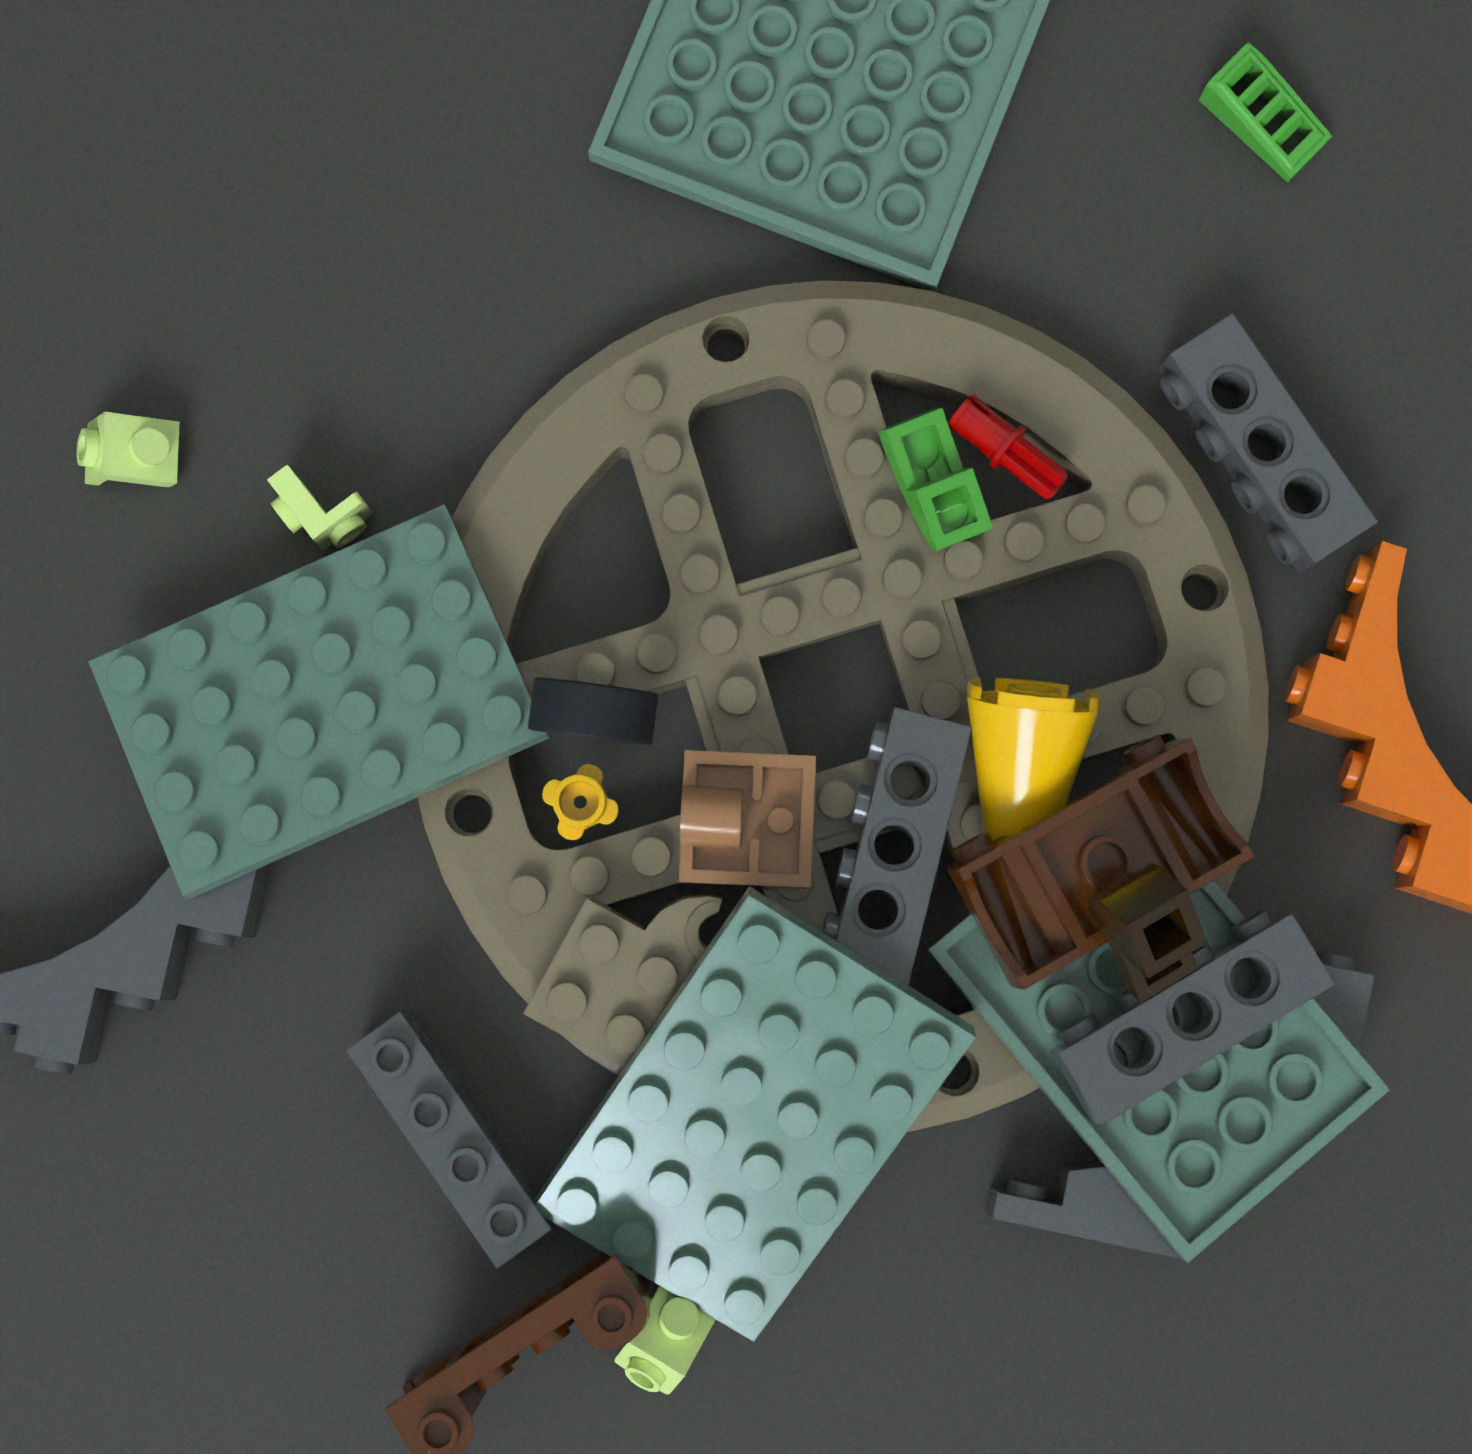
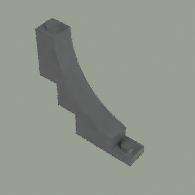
M1316 952L1336 985L1314 997V1000L1360 1053L1374 975L1354 971L1356 959L1331 953ZM1100 1160L1060 1165L1053 1199L1046 1198L1048 1187L1028 1181L1009 1178L1007 1189L990 1186L985 1212L992 1219L1181 1259Z

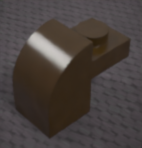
M1149 863L1088 900V911L1093 927L1108 941L1127 990L1140 1003L1198 969L1192 952L1207 943L1187 889L1160 866Z

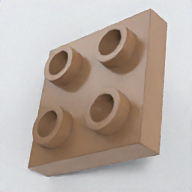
M685 750L680 820L679 883L810 889L816 756Z

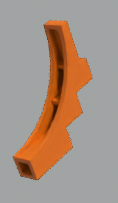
M1381 541L1367 550L1364 555L1358 554L1351 564L1345 582V590L1352 592L1346 615L1338 614L1327 639L1326 648L1334 652L1333 656L1320 653L1304 661L1303 667L1296 665L1292 670L1284 692V701L1291 703L1286 721L1358 744L1356 751L1349 750L1340 768L1338 785L1345 788L1340 804L1412 828L1411 834H1405L1399 841L1393 857L1392 869L1399 872L1394 888L1472 914V804L1454 786L1428 747L1408 700L1397 648V597L1407 548Z

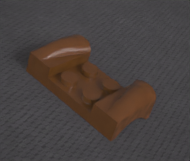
M1160 735L1148 738L1124 752L1128 764L1117 771L1119 775L1012 836H1004L993 840L989 832L986 831L970 838L953 849L958 860L948 866L947 871L1011 987L1025 990L1108 942L1093 927L1088 911V900L1145 865L1154 863L1160 866L1184 886L1190 895L1255 857L1250 846L1233 828L1214 799L1204 778L1197 749L1191 738L1173 740L1165 744Z
M603 1252L406 1382L402 1386L405 1395L388 1405L385 1411L412 1454H461L472 1440L474 1432L472 1417L486 1394L485 1390L498 1383L514 1370L512 1365L520 1359L518 1355L529 1346L533 1348L537 1355L544 1352L571 1332L568 1327L574 1322L594 1348L609 1350L629 1343L646 1327L650 1318V1284L633 1267L629 1268L624 1265L616 1255L611 1257Z

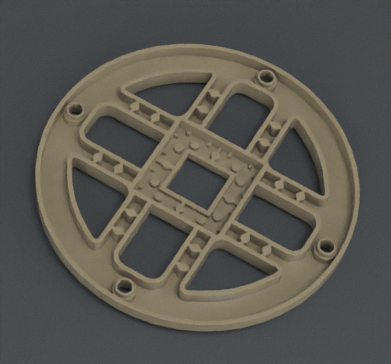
M811 281L764 286L720 296L660 317L602 349L564 376L528 409L489 455L460 500L452 517L511 650L528 591L547 550L568 517L597 482L621 458L628 459L632 465L670 589V600L667 609L660 618L647 625L518 663L517 666L531 697L533 682L537 677L650 691L657 694L686 686L706 751L789 755L760 660L876 624H880L906 710L970 726L967 686L968 681L979 678L956 603L1097 560L1112 559L1122 562L1132 570L1138 581L1157 639L1158 654L1155 664L1149 671L1090 689L1101 694L1100 710L1082 761L1139 744L1156 735H1160L1161 739L1166 743L1173 740L1191 738L1197 749L1204 778L1214 799L1233 828L1248 844L1261 797L1268 747L1269 685L1262 629L1248 576L1227 524L1199 475L1166 431L1127 391L1085 358L1039 330L985 306L934 291L879 282ZM725 334L735 336L744 346L743 355L729 362L715 360L708 352L709 345L714 338ZM872 383H881L950 402L959 407L966 399H969L970 395L975 394L991 410L1004 420H1007L1015 428L1021 425L1025 427L1027 431L1024 438L1064 468L1068 477L1084 492L991 520L993 529L942 550L932 551L903 497L877 431L885 428L886 424ZM768 390H789L800 396L810 411L853 549L736 585L689 433L692 423L698 415L711 407ZM1197 577L1205 580L1210 585L1213 591V600L1208 609H1194L1185 601L1181 590L1184 580ZM1085 691L1070 695L1068 698L1084 701ZM970 734L945 835V842L952 863L958 860L953 852L955 847L983 833L972 734ZM513 754L419 796L418 801L424 828L443 880L467 926L504 979L529 1004L588 896L606 906H611L683 884L679 883L681 815L570 849L553 850L546 848L537 841L532 831L514 771ZM864 758L816 773L811 888L759 886L764 896L820 931H823L828 912L838 914L820 855L858 843L862 825L851 822V816L859 785L872 786L878 763L876 760ZM900 765L892 771L890 782L896 795L905 800H916L923 795L925 778L919 769L911 765ZM477 796L488 802L491 808V818L484 829L479 832L469 833L461 829L457 823L456 811L463 800ZM885 828L880 830L876 837L899 830L896 828ZM1239 866L1214 880L1226 895ZM973 1006L965 1011L955 1013L956 1016L975 1028L976 1038L964 1053L969 1063L968 1078L962 1085L956 1088H946L941 1085L907 1132L970 1118L1024 1097L1040 1088ZM566 1038L586 1056L619 1076L623 1069Z

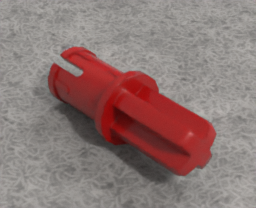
M975 394L970 395L969 399H966L948 423L951 430L957 432L965 440L967 439L981 450L980 452L991 459L990 467L995 470L1002 465L1044 499L1052 498L1068 477L1064 468L1024 438L1027 431L1025 427L1021 425L1015 428L1007 420H1004L991 410Z

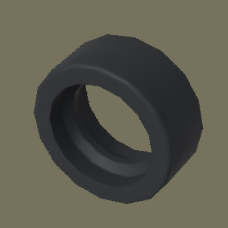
M537 677L533 682L528 729L651 745L658 694L610 685Z

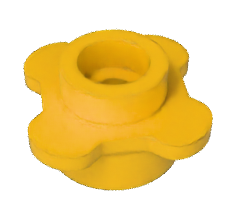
M591 764L582 765L576 775L569 776L562 781L550 780L543 789L542 796L544 802L553 806L559 818L558 832L568 840L580 839L585 829L598 823L609 825L618 816V805L614 800L607 797L601 784L603 773L597 766ZM578 796L586 798L587 804L584 808L580 809L575 806L574 801Z

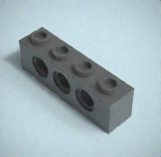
M1233 313L1169 354L1158 370L1163 377L1160 379V384L1165 396L1177 410L1181 411L1185 408L1198 427L1196 438L1202 450L1212 461L1218 462L1220 460L1234 479L1231 487L1236 499L1248 513L1254 514L1256 512L1270 532L1267 535L1269 546L1284 565L1290 566L1292 564L1298 574H1301L1378 523ZM1226 385L1230 387L1238 397V408L1226 409L1217 404L1212 395V386ZM1256 435L1267 439L1274 450L1273 461H1262L1254 457L1248 447V437ZM1285 487L1299 488L1307 495L1310 505L1307 514L1294 512L1288 507L1284 499Z
M894 707L889 715L888 723L876 720L873 728L867 758L876 760L878 763L872 786L860 784L855 799L851 822L861 824L862 827L856 850L844 847L840 859L835 886L846 889L840 914L827 913L822 932L909 985L972 727ZM900 765H911L921 771L925 778V790L919 799L905 800L896 795L890 782L894 768ZM896 828L907 836L910 851L903 863L891 865L883 862L878 857L874 842L880 830ZM870 891H879L886 894L894 906L892 921L888 926L880 930L867 927L859 917V902Z
M1265 909L1246 918L1231 928L1236 938L1235 940L1213 952L1209 944H1205L1192 952L1198 966L1197 970L1142 1003L1126 990L1116 998L1121 1006L1120 1009L1100 1021L1097 1020L1094 1013H1090L1074 1021L1058 1033L1063 1043L1049 1052L1092 1122L1104 1125L1336 985L1293 914H1281L1270 917ZM1243 958L1250 961L1258 972V984L1255 990L1246 997L1236 993L1230 981L1233 966ZM1190 993L1199 1001L1202 1014L1197 1026L1184 1032L1175 1024L1172 1017V1008L1175 1001L1181 995ZM1132 1027L1142 1035L1145 1049L1138 1062L1130 1066H1124L1115 1056L1114 1042L1121 1031Z
M412 1010L400 1011L346 1050L497 1269L552 1230L555 1223L545 1218L535 1205V1197L538 1194L537 1190Z

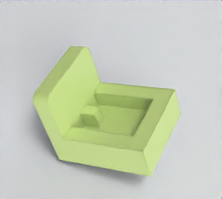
M103 412L90 421L87 428H82L78 437L77 463L79 466H85V484L100 485L107 480L169 488L177 484L180 422Z
M288 464L267 479L279 495L270 504L293 533L304 527L311 538L324 551L333 544L336 548H340L356 539L367 527L364 520L373 514V511L358 492L351 494L326 513Z
M658 1285L650 1301V1318L646 1327L633 1340L621 1347L614 1361L625 1369L627 1378L638 1387L650 1392L661 1391L669 1395L685 1377L716 1319L699 1310L692 1301L678 1297Z

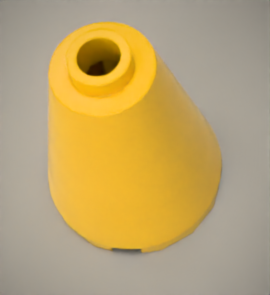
M981 678L968 681L967 702L970 726L972 727L971 734L983 832L988 831L993 840L1004 836H1012L1066 805L1100 710L1101 694L1086 689L1085 699L1081 701L1068 698L1070 685L1026 679L995 678L994 691H982Z

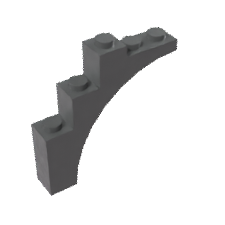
M272 863L192 899L182 896L171 866H169L136 905L98 935L52 959L1 973L0 1033L15 1035L17 1025H20L14 1052L35 1056L32 1066L38 1069L72 1074L74 1064L80 1065L96 1062L112 991H116L115 1004L143 1010H153L155 1000L176 999L192 927L197 928L194 940L226 947H233L235 936L255 938Z

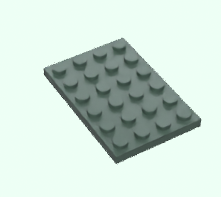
M445 504L88 661L181 894L188 899H192L549 739L547 732L528 729L531 695Z
M1215 881L1189 895L1205 935L1206 944L1210 945L1213 952L1236 939L1231 928L1246 918ZM971 913L926 949L1176 1253L1187 1263L1390 1091L1389 1087L1313 998L1104 1125H1100L1089 1119L1049 1051L1063 1043L1058 1033L1074 1021L1090 1013H1094L1097 1020L1100 1021L1121 1008L1116 998L1125 992L1127 988L1108 942L1025 990L1010 986ZM1244 958L1233 966L1230 974L1231 985L1236 993L1246 997L1255 990L1258 984V972L1255 966ZM1185 993L1175 1001L1172 1008V1017L1179 1029L1184 1032L1196 1027L1201 1019L1202 1010L1200 1003L1192 994ZM1132 1027L1127 1028L1116 1037L1114 1053L1122 1065L1130 1066L1135 1064L1144 1053V1040L1136 1029Z
M749 886L535 1197V1205L545 1218L611 1257L616 1255L627 1267H633L637 1273L674 1295L692 1301L699 1310L754 1342L975 1040V1028Z

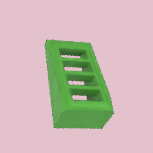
M1247 42L1214 75L1198 99L1287 183L1332 138L1331 133L1291 86L1250 42ZM1243 78L1250 86L1237 97L1231 88ZM1261 95L1269 103L1254 117L1247 108ZM1280 112L1287 121L1271 136L1264 127ZM1298 129L1306 137L1287 155L1280 146Z

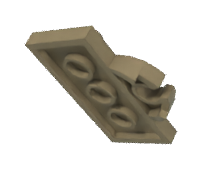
M713 894L684 895L663 906L646 927L588 896L523 1014L624 1069L708 947L700 937L699 928L707 917L719 912L723 896Z

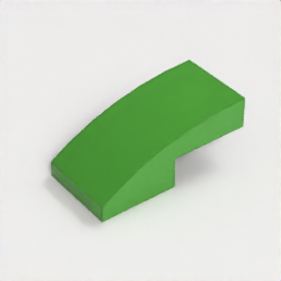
M943 408L931 409L877 431L903 497L932 551L942 550L993 529L973 468H963Z

